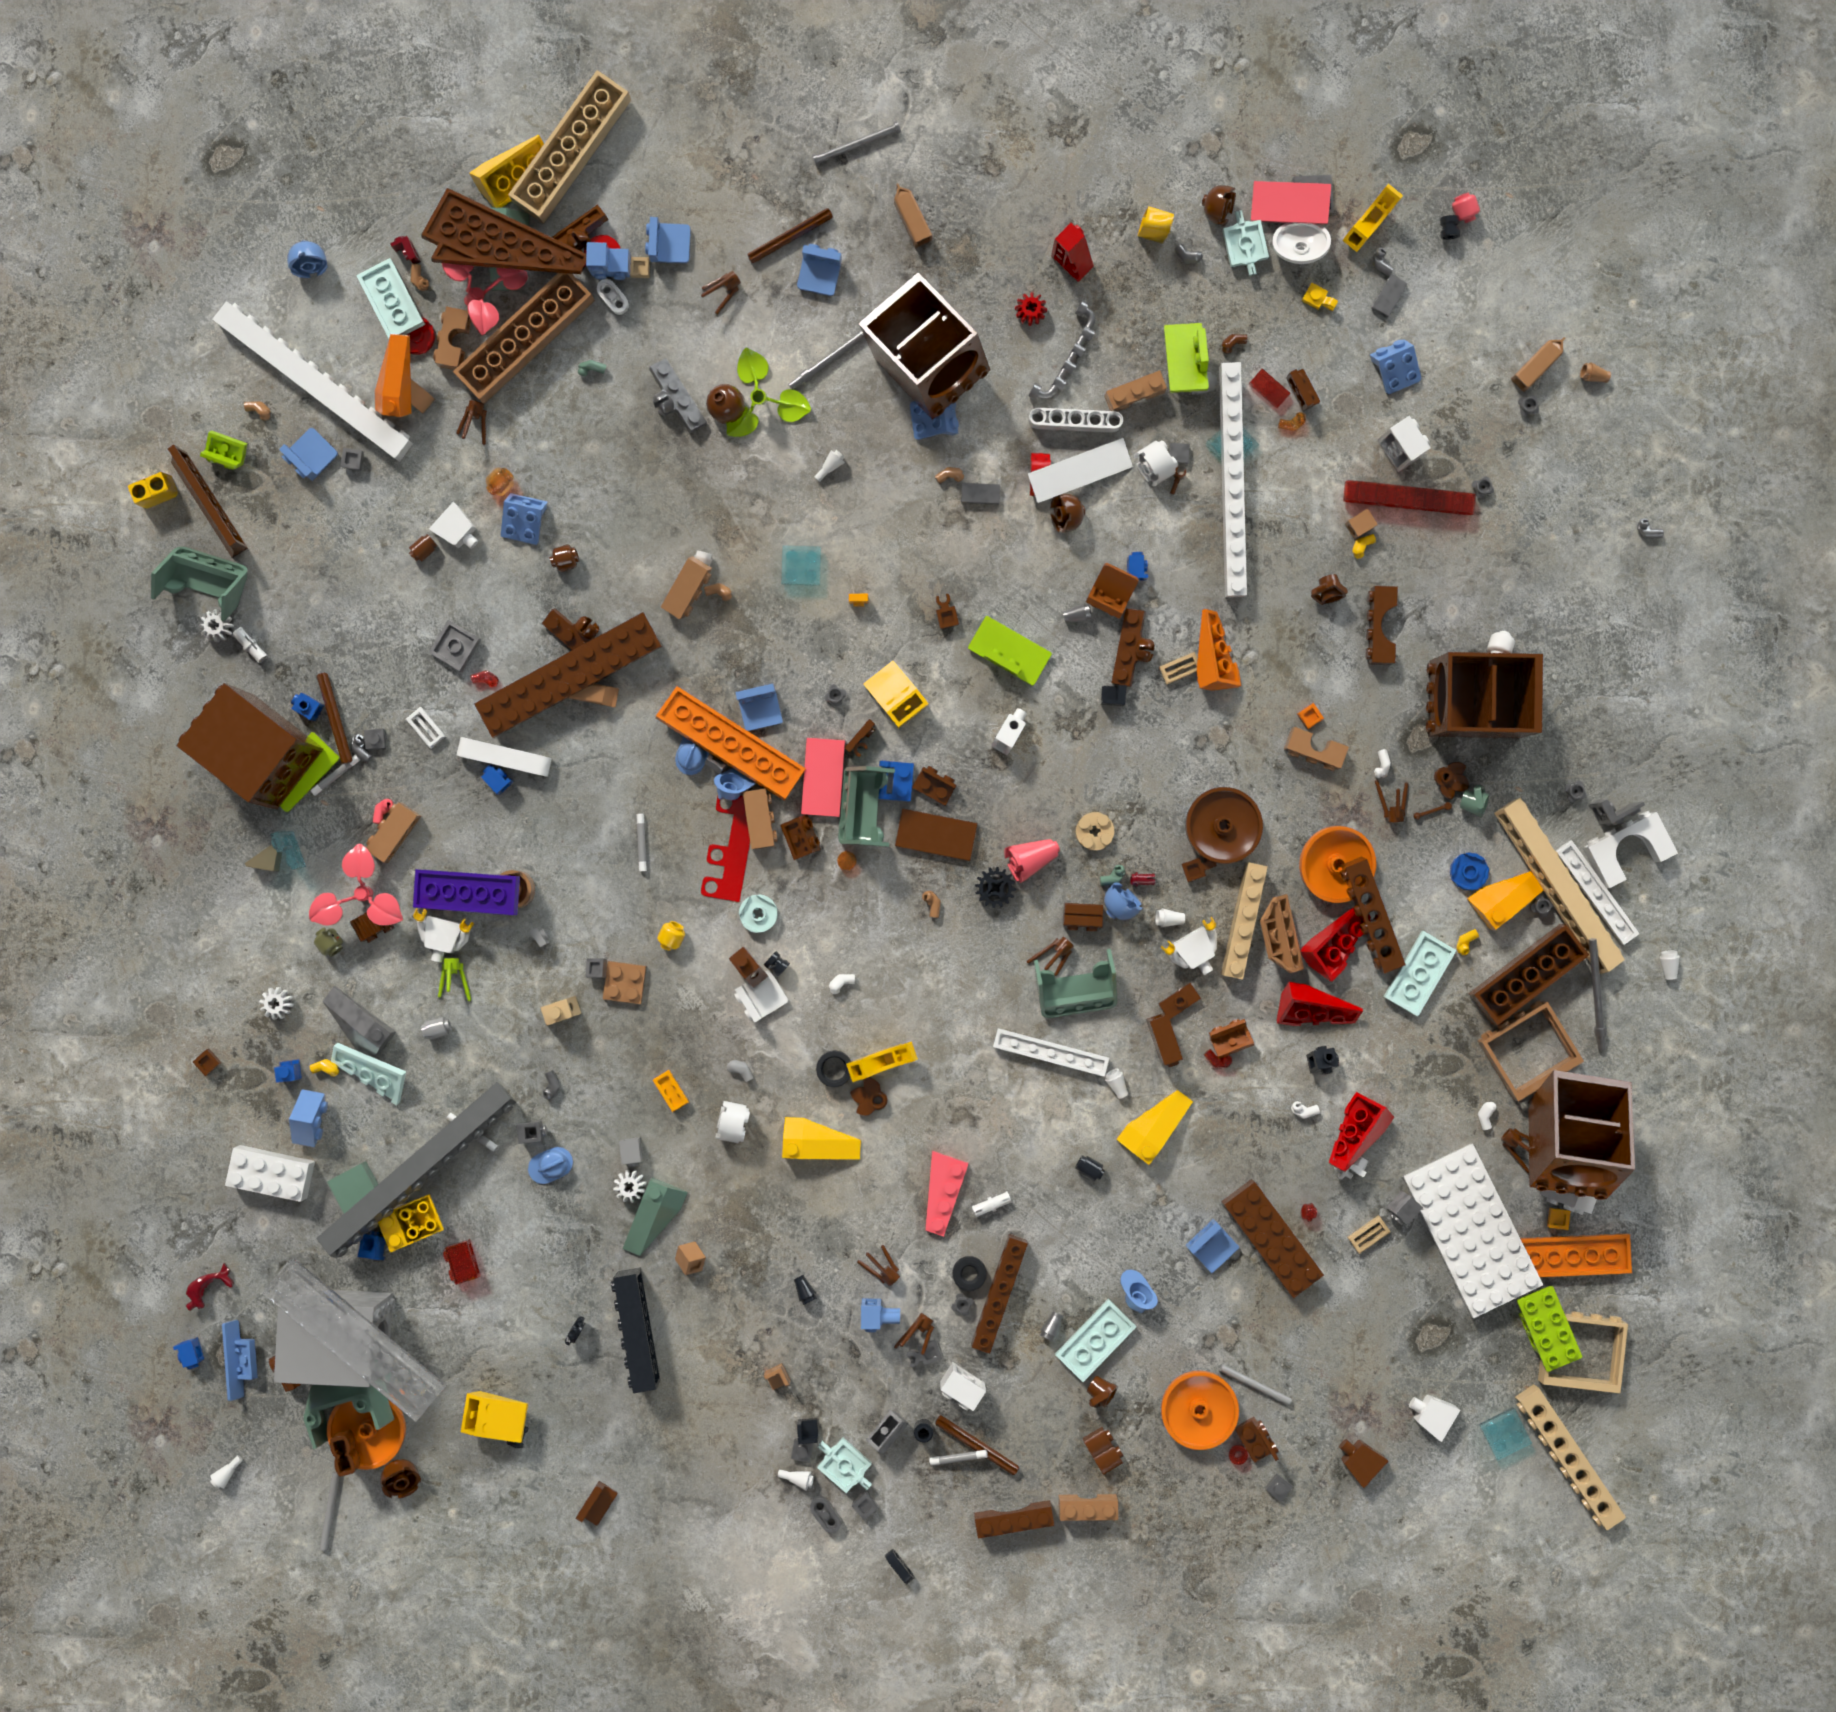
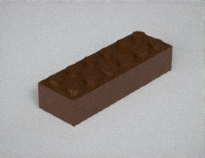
M1559 924L1468 994L1490 1023L1499 1025L1587 958L1589 953L1566 924Z
M1250 1179L1221 1201L1293 1298L1324 1276L1254 1180Z

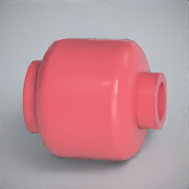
M1467 192L1454 198L1455 201L1452 203L1454 215H1458L1459 220H1464L1465 223L1475 220V215L1480 212L1476 196L1470 195Z

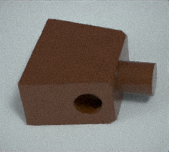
M742 947L729 958L734 967L753 988L768 977L764 969L745 947Z
M1345 1439L1339 1445V1448L1345 1453L1341 1460L1363 1488L1389 1462L1383 1454L1361 1440H1357L1353 1445Z

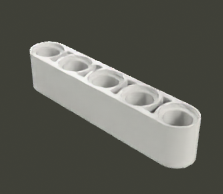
M1035 408L1030 412L1028 421L1029 425L1034 429L1113 433L1121 428L1123 417L1116 411ZM1034 415H1040L1043 420L1041 422H1035L1032 419V417ZM1057 415L1062 421L1054 423L1051 418ZM1076 416L1080 418L1081 422L1073 424L1071 418ZM1096 417L1100 423L1093 425L1090 422V418ZM1115 418L1119 424L1112 426L1109 423V419Z
M460 737L456 756L548 777L552 760L549 757Z

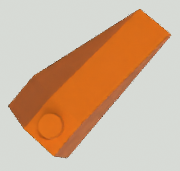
M390 334L375 388V410L382 415L402 417L411 414L410 336Z
M1208 609L1202 610L1197 660L1199 688L1215 691L1241 687L1237 663L1232 662L1229 654L1232 651L1230 645L1227 646L1223 638L1225 631L1219 615L1216 611Z

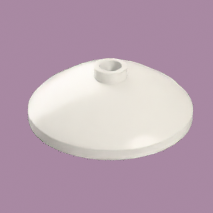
M1285 223L1274 233L1272 244L1275 253L1283 260L1294 264H1309L1323 258L1328 253L1331 237L1327 229L1320 224Z

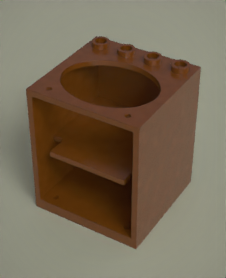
M919 273L859 323L877 363L932 420L936 416H940L950 404H954L965 391L972 389L974 384L979 379L986 377L991 370L978 333Z
M1447 652L1430 660V663L1427 664L1429 682L1426 685V692L1429 694V701L1426 703V712L1429 713V721H1426V732H1428V737L1524 738L1542 733L1543 654Z
M223 683V685H220L215 690L214 697L205 703L203 711L192 720L191 727L179 737V742L176 745L248 803L278 810L324 749L257 696L226 683Z
M1553 1070L1528 1102L1529 1187L1536 1188L1539 1191L1551 1190L1556 1191L1558 1194L1571 1193L1578 1197L1590 1196L1597 1200H1605L1635 1170L1632 1082Z

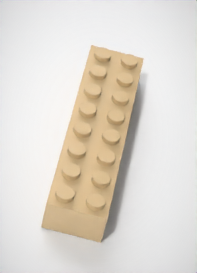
M597 70L508 194L511 201L544 224L631 102L629 92Z

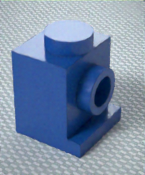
M1132 552L1127 557V573L1137 577L1139 581H1146L1148 574H1144V572L1148 570V562L1144 560L1143 552Z
M302 692L300 695L296 694L291 701L293 705L292 710L312 721L317 720L325 706ZM304 702L307 703V707L305 709L302 708Z
M492 765L486 767L483 771L484 775L481 776L490 788L499 795L514 782L510 778H505L507 774L500 767L497 769Z
M299 1059L279 1062L280 1066L274 1067L276 1083L302 1078Z
M370 1231V1234H364L363 1239L360 1241L357 1257L384 1260L385 1256H383L386 1241L381 1236L382 1232Z
M198 1337L173 1346L174 1350L178 1349L177 1357L179 1362L182 1363L183 1368L187 1367V1370L198 1367V1363L204 1360Z

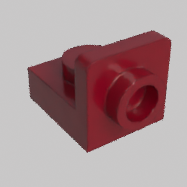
M399 236L394 239V242L390 243L395 252L402 250L406 260H410L413 264L421 262L413 242L408 236Z

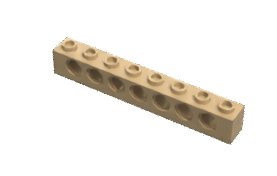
M1533 1384L1515 1397L1518 1401L1516 1406L1522 1414H1527L1529 1417L1527 1420L1528 1424L1533 1430L1537 1429L1540 1434L1538 1436L1539 1440L1544 1446L1549 1447L1551 1450L1549 1455L1554 1462H1559L1562 1466L1560 1468L1561 1473L1566 1479L1570 1478L1572 1484H1570L1571 1488L1577 1495L1580 1493L1583 1498L1581 1500L1582 1504L1588 1511H1592L1594 1514L1592 1519L1597 1526H1602L1609 1530L1626 1518L1541 1390ZM1536 1406H1540L1539 1412L1533 1414V1409ZM1547 1422H1550L1551 1425L1549 1429L1544 1430V1425ZM1558 1438H1561V1443L1558 1446H1555V1441ZM1572 1454V1459L1565 1462L1566 1456ZM1583 1471L1582 1476L1576 1478L1577 1472ZM1594 1487L1593 1492L1587 1494L1588 1488ZM1604 1503L1603 1509L1598 1510L1599 1504Z

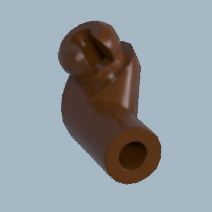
M1247 334L1229 335L1221 344L1222 352L1231 353L1232 347L1235 344H1247Z

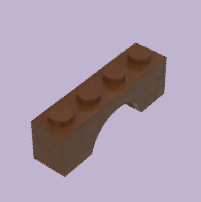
M1373 586L1371 591H1368L1367 600L1370 602V610L1367 611V621H1370V626L1366 632V640H1369V648L1366 649L1368 664H1395L1396 644L1384 636L1381 622L1384 614L1389 609L1397 606L1398 586Z
M1050 1500L1031 1503L1027 1507L1014 1511L999 1512L988 1510L974 1513L978 1539L1054 1526Z

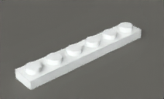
M1570 840L1558 848L1556 852L1560 860L1567 867L1571 876L1621 945H1625L1639 935L1637 929L1574 842Z
M1000 1028L997 1029L993 1044L995 1048L1104 1077L1109 1062V1057Z

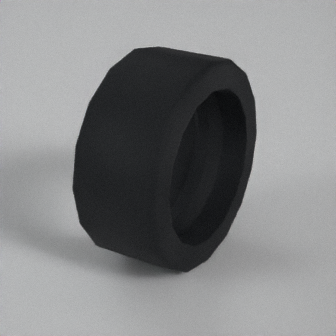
M837 1050L828 1051L823 1054L816 1066L817 1077L821 1083L833 1088L847 1083L850 1079V1074L846 1064L851 1062L850 1058L842 1051ZM830 1058H839L845 1064V1074L838 1080L827 1078L823 1072L824 1063Z

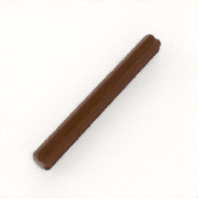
M826 208L749 252L747 255L750 262L755 263L832 219V212L829 208Z
M325 672L317 675V680L341 763L348 764L353 759L329 676Z
M942 1415L936 1419V1426L975 1451L987 1450V1459L1012 1475L1017 1473L1019 1469L1017 1464Z

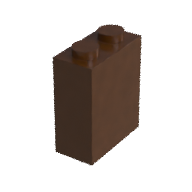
M1162 1013L1147 1018L1146 1022L1160 1063L1168 1067L1178 1065L1179 1061L1183 1060L1169 1016Z

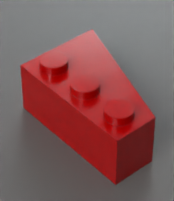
M1070 222L1054 239L1051 257L1079 282L1094 265L1084 231L1078 225L1074 226Z

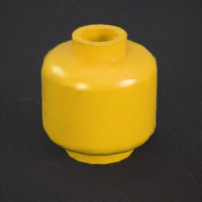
M675 921L663 924L657 936L661 948L671 951V949H678L681 946L685 937L684 927Z

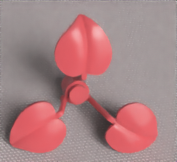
M441 263L443 270L452 280L460 282L468 277L467 295L464 298V302L468 306V314L472 323L482 336L493 328L499 320L497 309L491 303H484V295L500 281H503L507 289L517 290L528 279L526 270L497 268L496 270L500 278L483 291L478 287L471 288L472 276L469 272L472 271L474 266Z
M357 844L342 860L344 873L352 878L357 877L360 886L354 891V896L337 901L333 893H323L314 899L309 910V919L312 922L327 926L334 925L340 921L343 914L339 904L357 899L358 901H369L371 906L367 910V916L375 924L393 925L403 920L399 903L393 895L388 893L378 894L374 898V902L372 901L373 890L369 886H365L361 877L369 878L372 876L375 864L371 853L362 844Z

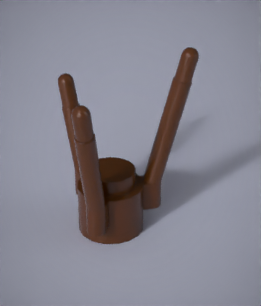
M731 271L702 286V290L710 289L701 294V297L704 298L722 286L727 291L731 289L730 293L715 311V314H718L734 293L739 290L738 285L741 284V281L735 272Z
M469 400L456 434H460L465 424L462 439H465L471 420H478L481 417L482 444L485 445L487 411L483 410V403Z
M1375 780L1377 792L1384 810V818H1388V822H1404L1408 783L1405 782L1401 806L1400 789L1397 788L1396 806L1390 807V811H1388L1379 781Z
M1064 936L1060 940L1056 938L1053 943L1028 959L1027 963H1031L1056 946L1054 950L1057 953L1044 969L1048 970L1061 955L1063 958L1054 973L1057 976L1072 953L1071 950L1074 945Z
M1509 1128L1501 1138L1504 1142L1502 1145L1509 1150L1521 1167L1529 1173L1525 1163L1512 1148V1146L1516 1148L1519 1145L1529 1152V1147L1521 1142L1522 1139L1520 1138L1522 1137L1529 1141V1136L1519 1132L1516 1128Z
M884 1245L881 1248L891 1268L889 1266L883 1268L868 1252L866 1256L881 1271L880 1274L861 1260L857 1261L858 1264L888 1286L893 1285L900 1278V1275L897 1273L899 1269L894 1264Z
M920 1313L912 1326L895 1344L894 1348L903 1347L917 1329L923 1333L927 1330L921 1354L924 1355L931 1333L935 1328L932 1326L933 1320Z

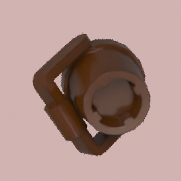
M1331 574L1318 580L1319 586L1311 590V598L1320 605L1329 604L1345 598L1348 590L1340 583L1337 574Z
M1096 1376L1087 1389V1393L1093 1397L1089 1400L1090 1406L1093 1408L1107 1407L1114 1398L1118 1386Z

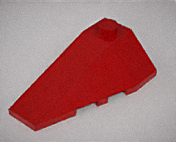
M1353 907L1311 938L1300 949V953L1308 966L1330 982H1333L1345 969L1350 953H1353L1355 950L1354 945L1356 941L1363 935L1360 924H1362L1361 919L1356 916Z
M1288 982L1281 993L1276 1021L1278 1024L1301 1026L1302 1023L1319 1025V1022L1352 1024L1356 1023L1363 1012V1008L1309 985Z
M1358 1092L1354 1094L1345 1108L1344 1121L1339 1127V1137L1334 1143L1328 1162L1343 1172H1346L1383 1135L1394 1119V1116L1387 1107Z

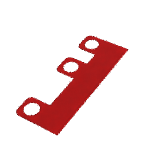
M717 796L716 810L734 815L728 847L711 844L708 847L706 858L709 864L724 866L723 878L704 877L701 894L707 897L740 902L750 845L744 797L740 796L738 799L732 800V806L729 809H723ZM720 849L723 852L722 859L714 861L711 858L712 850ZM714 881L717 884L716 892L708 893L705 890L706 883Z

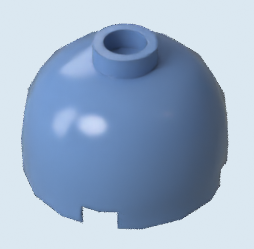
M301 241L294 244L287 255L288 268H290L293 275L298 277L311 278L309 274L316 272L317 276H319L328 267L323 249L318 244L310 241Z
M1115 882L1105 893L1106 913L1113 919H1131L1142 910V907H1139L1141 902L1129 889L1124 891L1121 889L1123 885Z

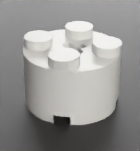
M1162 440L1160 442L1154 441L1134 454L1135 459L1138 457L1139 462L1136 464L1138 470L1147 482H1153L1152 486H1156L1174 475L1176 472L1175 468L1178 467L1177 460L1170 456L1167 451L1168 447Z
M723 1101V1107L721 1106L717 1123L718 1133H716L715 1139L734 1143L743 1142L745 1136V1127L743 1125L748 1122L749 1108H746V1105Z

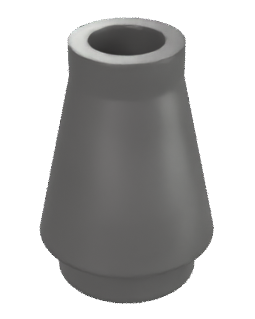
M1082 603L1067 611H1063L1065 623L1088 622V619H1092L1089 604L1084 605Z
M1052 1311V1314L1041 1328L1040 1336L1054 1342L1058 1338L1063 1316Z

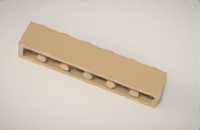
M1250 862L1245 863L1221 975L1243 980L1268 866Z

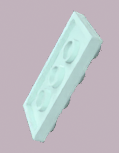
M391 258L356 275L388 339L390 334L406 335L425 325Z
M1421 931L1404 960L1406 965L1400 967L1383 997L1418 1017L1457 950L1425 931Z
M1107 1299L1055 1355L1084 1382L1137 1326L1110 1299Z

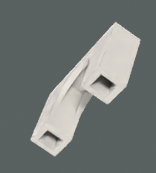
M1646 811L1638 815L1639 819L1635 821L1631 819L1622 823V828L1618 830L1613 828L1606 831L1604 837L1600 839L1595 837L1587 841L1588 845L1584 846L1583 849L1595 873L1606 888H1611L1627 880L1617 861L1616 849L1619 842L1628 835L1636 836L1645 843L1654 862H1662L1678 854L1657 812L1650 813Z

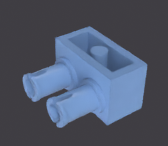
M862 1298L861 1329H865V1332H877V1329H880L883 1324H900V1308H883L881 1306V1299Z

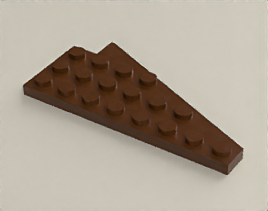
M449 188L444 192L421 234L422 239L437 245L431 257V261L434 263L580 275L586 266L587 254Z

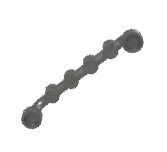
M1081 301L1075 314L1080 317L1083 314L1086 315L1088 322L1048 391H1042V386L1035 383L1028 395L1034 400L1036 397L1049 399L1055 395L1057 390L1062 391L1066 385L1065 376L1067 373L1072 374L1076 367V364L1073 363L1076 357L1081 358L1086 349L1083 347L1085 341L1090 342L1095 333L1092 330L1095 324V315L1088 308L1089 303L1086 301Z

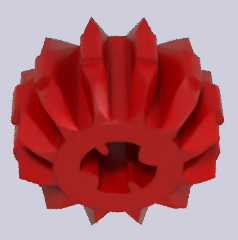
M1033 292L1030 293V297L1024 293L1023 299H1017L1019 305L1015 306V310L1018 311L1016 317H1022V324L1027 320L1028 326L1032 325V321L1038 325L1039 319H1045L1043 313L1047 312V308L1044 307L1046 301H1040V294L1035 298ZM1028 306L1034 308V312H1032L1031 310L1027 311Z

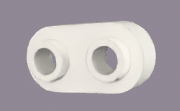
M603 279L597 284L599 296L613 313L621 315L628 310L629 302L613 281ZM606 288L611 289L609 293H604V290ZM617 303H623L622 307L617 308Z

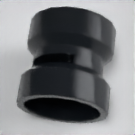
M1447 215L1440 218V225L1443 227L1440 232L1441 239L1451 240L1460 237V229L1457 226L1460 223L1458 215Z
M777 951L764 963V966L767 969H771L777 978L790 965L787 960L781 958Z

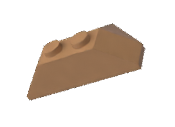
M1288 895L1273 897L1260 920L1268 959L1289 973L1303 970L1304 966Z

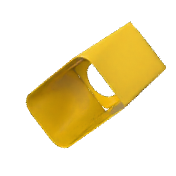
M1148 206L1141 221L1138 237L1163 244L1170 233L1174 214Z
M163 472L128 485L134 504L145 509L168 501L178 495V490L172 476ZM162 479V489L155 491L150 487L151 483ZM144 487L146 490L145 495L142 498H138V489Z

